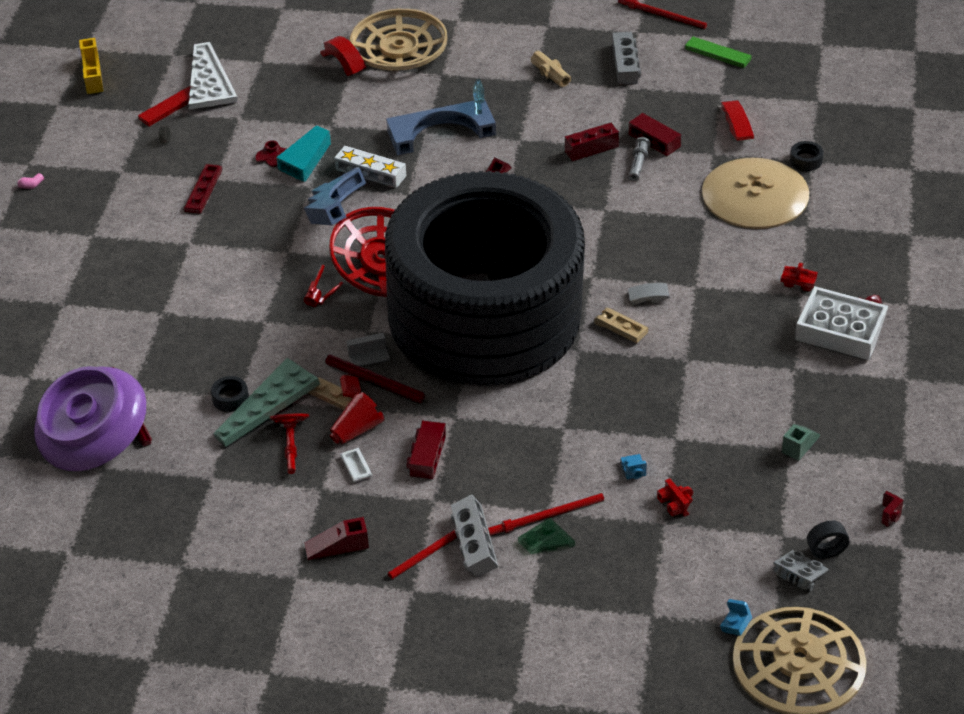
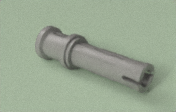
M640 137L635 142L636 148L633 149L632 153L634 159L628 175L629 180H639L643 161L648 156L647 150L650 148L651 142L645 137Z

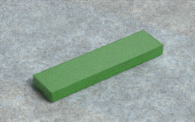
M694 36L685 45L686 50L741 68H745L751 60V55Z

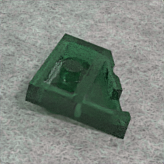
M551 518L518 537V542L530 554L557 550V547L569 546V548L575 546V540Z

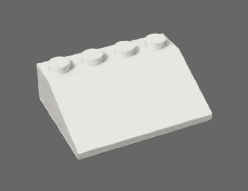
M814 287L797 322L795 340L870 360L888 306Z

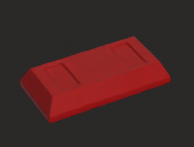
M343 375L340 378L343 396L353 397L358 391L361 393L358 377Z

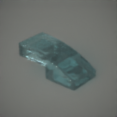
M480 79L476 80L473 87L475 115L482 114V103L485 102L484 88Z

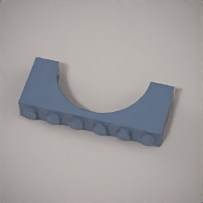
M485 99L386 118L387 131L397 155L414 152L413 141L415 137L425 128L436 124L455 123L464 125L472 129L479 138L496 135V122Z

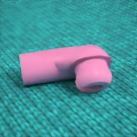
M38 173L33 178H21L17 184L19 188L34 189L44 180V177Z

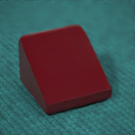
M494 157L487 171L507 173L512 167L508 163Z

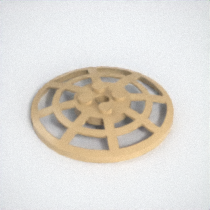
M400 8L380 11L364 18L354 27L350 36V42L355 47L366 49L367 54L372 58L366 59L362 56L365 64L383 70H408L428 64L440 56L447 45L448 39L444 24L435 16L420 10ZM396 17V24L380 29L372 25L377 21ZM402 17L417 18L426 22L421 27L402 24ZM432 24L440 31L442 38L433 40L426 30ZM365 28L372 32L367 38L366 44L356 42L358 35ZM395 29H396V31H394V32H390V33H388V34H386V35L383 34V33L386 32V31H390V30H395ZM403 29L413 30L416 32L413 34L411 32L403 31ZM423 35L428 42L419 43L418 37ZM376 37L381 39L380 45H372L371 43ZM442 43L438 51L431 56H427L431 52L433 45ZM428 47L424 54L416 53L419 48ZM371 50H380L382 55L376 57ZM408 57L416 58L411 61L403 62V59ZM384 59H396V62H387Z
M784 607L763 613L749 622L742 635H738L735 642L733 666L737 679L743 689L761 705L783 714H827L850 702L858 693L866 674V657L861 642L854 632L834 616L811 608ZM782 613H804L803 618H788L777 622L770 617ZM812 615L827 619L843 630L834 632L824 624L811 620ZM759 621L768 625L759 634L755 643H742L744 636L753 625ZM787 624H801L800 631L789 633L782 627ZM810 625L821 629L828 635L821 638L809 633ZM771 631L776 632L780 636L775 644L762 643ZM848 637L853 639L859 652L860 665L847 660L846 649L841 639ZM835 642L839 649L840 657L827 654L825 645ZM740 651H753L754 663L759 672L749 680L741 666ZM760 651L773 652L774 662L765 667L761 660ZM800 652L805 654V657H796L794 654ZM826 662L838 666L836 672L829 679L822 672ZM845 668L858 673L853 685L846 693L839 697L832 685L841 678ZM779 670L786 676L791 677L790 684L778 680L771 674ZM815 677L819 684L812 686H799L800 679ZM765 679L773 686L787 691L786 704L767 697L758 691L755 686ZM824 690L831 700L828 703L816 706H795L797 694H812Z

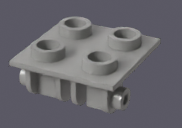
M794 550L773 563L776 565L773 570L776 576L788 582L793 579L792 584L796 585L798 582L797 586L805 591H812L815 585L812 582L829 570L821 562L811 560L805 557L802 552Z

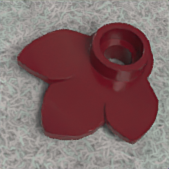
M268 141L265 143L264 148L257 152L256 162L266 161L269 166L276 167L278 166L276 157L287 148L280 147L277 141Z

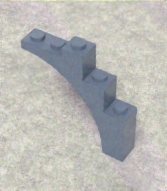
M356 167L330 183H324L312 190L314 196L308 199L310 205L304 207L311 224L334 225L346 218L341 201L353 191L366 184L360 167Z

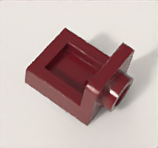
M888 491L883 494L882 506L886 508L883 510L881 524L887 527L892 522L896 523L900 519L904 501Z

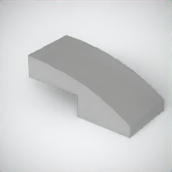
M649 283L628 288L632 305L651 300L653 304L670 299L667 283Z

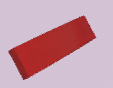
M738 100L721 102L726 121L729 123V130L737 141L754 139L750 122Z

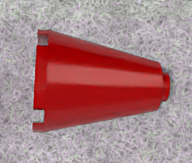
M358 391L331 427L330 437L336 444L339 442L344 444L384 422V415L381 411L379 413L376 411L375 407L377 405L369 396Z

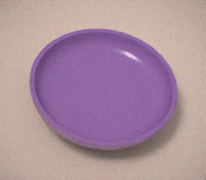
M81 367L59 377L46 390L38 407L34 436L41 455L51 465L67 471L92 469L118 456L134 440L143 424L146 414V396L142 386L127 372L113 367Z

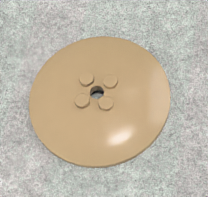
M742 158L729 161L715 168L703 183L702 196L707 208L719 219L738 227L767 229L787 224L801 215L809 201V188L804 178L796 170L783 163L764 158Z

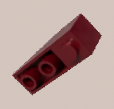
M364 517L343 520L304 542L307 559L311 560L368 549V533Z

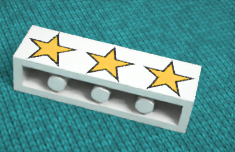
M344 146L334 157L337 171L347 173L356 167H360L364 179L397 188L406 177L405 163L348 146Z

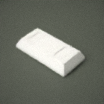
M359 448L340 453L354 483L372 477V473Z

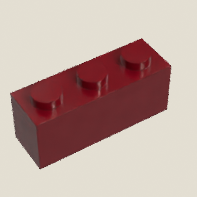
M641 113L629 122L630 136L635 139L640 137L649 139L651 142L650 147L665 156H669L681 147L680 133L644 113Z
M612 122L565 136V153L571 161L619 147V131Z
M422 420L420 428L416 430V442L412 443V455L407 458L406 468L409 469L411 477L434 479L446 439V423Z

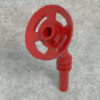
M309 414L270 416V420L284 424V428H286L287 446L285 447V458L287 459V471L289 474H294L296 471L295 459L297 458V448L294 442V428L296 423L309 418Z

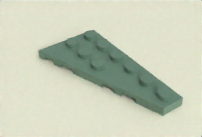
M286 358L214 432L215 438L227 447L269 419L270 416L275 415L319 386V379L289 358Z

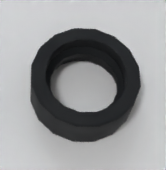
M798 142L791 147L790 163L794 168L801 171L816 170L822 165L824 151L815 142ZM801 153H810L812 155H815L816 157L806 159L799 157L798 155Z
M236 376L220 378L211 387L214 406L224 412L236 411L249 397L246 382ZM229 389L240 391L239 395L232 398L219 396L220 393Z
M835 520L819 523L809 531L806 537L812 554L819 559L838 556L847 549L850 543L845 527L841 522ZM836 536L829 542L821 543L826 538Z

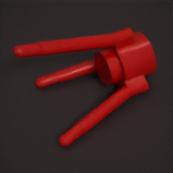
M321 265L315 280L311 282L308 292L304 297V302L309 306L316 307L317 304L322 305L329 296L343 285V282H340L323 297L321 296L322 293L316 286L325 265Z

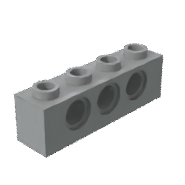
M632 32L613 33L612 45L618 85L638 84V78H641V68H639L636 38H633Z
M472 494L452 504L453 514H451V518L457 527L455 534L461 542L459 549L465 558L463 561L465 569L468 572H472L475 577H479L498 568L482 505Z

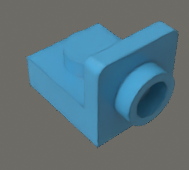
M640 454L621 457L620 462L626 479H639L642 476H646L647 464L646 461H642Z
M729 599L727 601L729 613L721 623L720 628L725 633L741 636L753 617L747 602Z

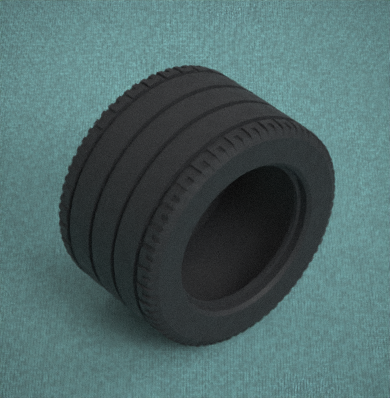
M471 171L470 173H457L454 176L441 177L439 180L431 181V183H426L424 187L421 186L418 190H414L394 210L385 233L388 322L395 343H397L398 348L401 349L408 359L416 363V366L419 368L423 367V370L429 371L432 375L436 374L439 378L443 377L444 380H452L456 383L478 384V386H482V384L491 386V384L514 383L516 380L521 381L524 378L528 379L532 375H537L539 372H544L546 368L556 364L558 359H561L574 343L581 321L585 237L581 220L576 211L567 200H564L563 196L558 195L556 191H552V188L539 184L536 180L532 181L530 178L516 176V174L510 175L506 172ZM474 273H493L511 278L496 281H476L460 278L459 276Z

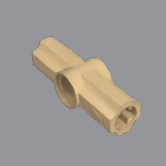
M539 50L534 52L531 57V63L540 69L542 76L547 77L546 79H552L557 85L562 87L567 86L571 82V76L562 69L558 60H551Z

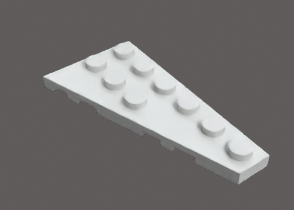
M211 43L194 44L189 110L237 102V95Z

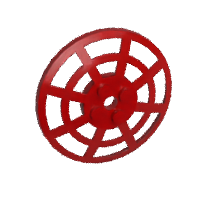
M385 207L360 208L346 214V218L337 222L333 228L329 241L330 257L338 273L359 290L381 297H387L385 258L382 259L378 255L382 254L385 256L384 233H386L387 227L384 226V217L391 218V215L394 213V209ZM377 216V225L366 226L357 230L351 223V221L361 217ZM345 226L351 235L343 249L334 246V242L340 230ZM377 232V237L366 240L362 234ZM355 239L362 245L360 252L350 251L351 244ZM334 253L345 256V261L353 273L348 275L341 268ZM350 258L360 259L363 267L357 270ZM368 272L378 275L379 282L373 281L363 275H365ZM360 278L368 284L380 287V291L366 287L355 280Z

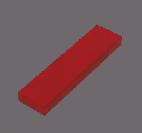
M190 86L139 114V120L150 127L188 105Z

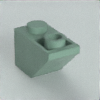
M793 424L783 436L782 453L800 461L818 440L820 434L804 426Z

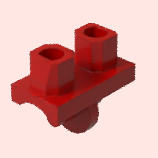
M799 262L798 267H784L780 282H783L785 287L792 288L794 285H799L804 291H811L814 288L818 272L803 269V263Z
M669 478L665 480V487L657 490V499L660 503L671 500L667 504L669 514L675 516L681 513L685 517L689 515L687 509L693 501L691 497L694 492L688 486L684 488L682 486L677 487Z

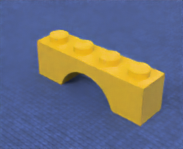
M96 39L79 40L87 94L104 92Z

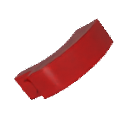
M336 36L324 42L325 49L320 51L323 57L327 55L335 56L341 63L347 76L366 68L362 56L348 39Z

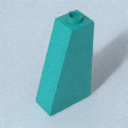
M317 125L276 157L278 170L303 182L307 181L331 144L330 131Z

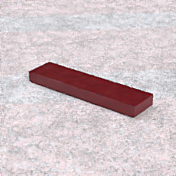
M205 164L184 207V212L202 213L223 170L222 166Z

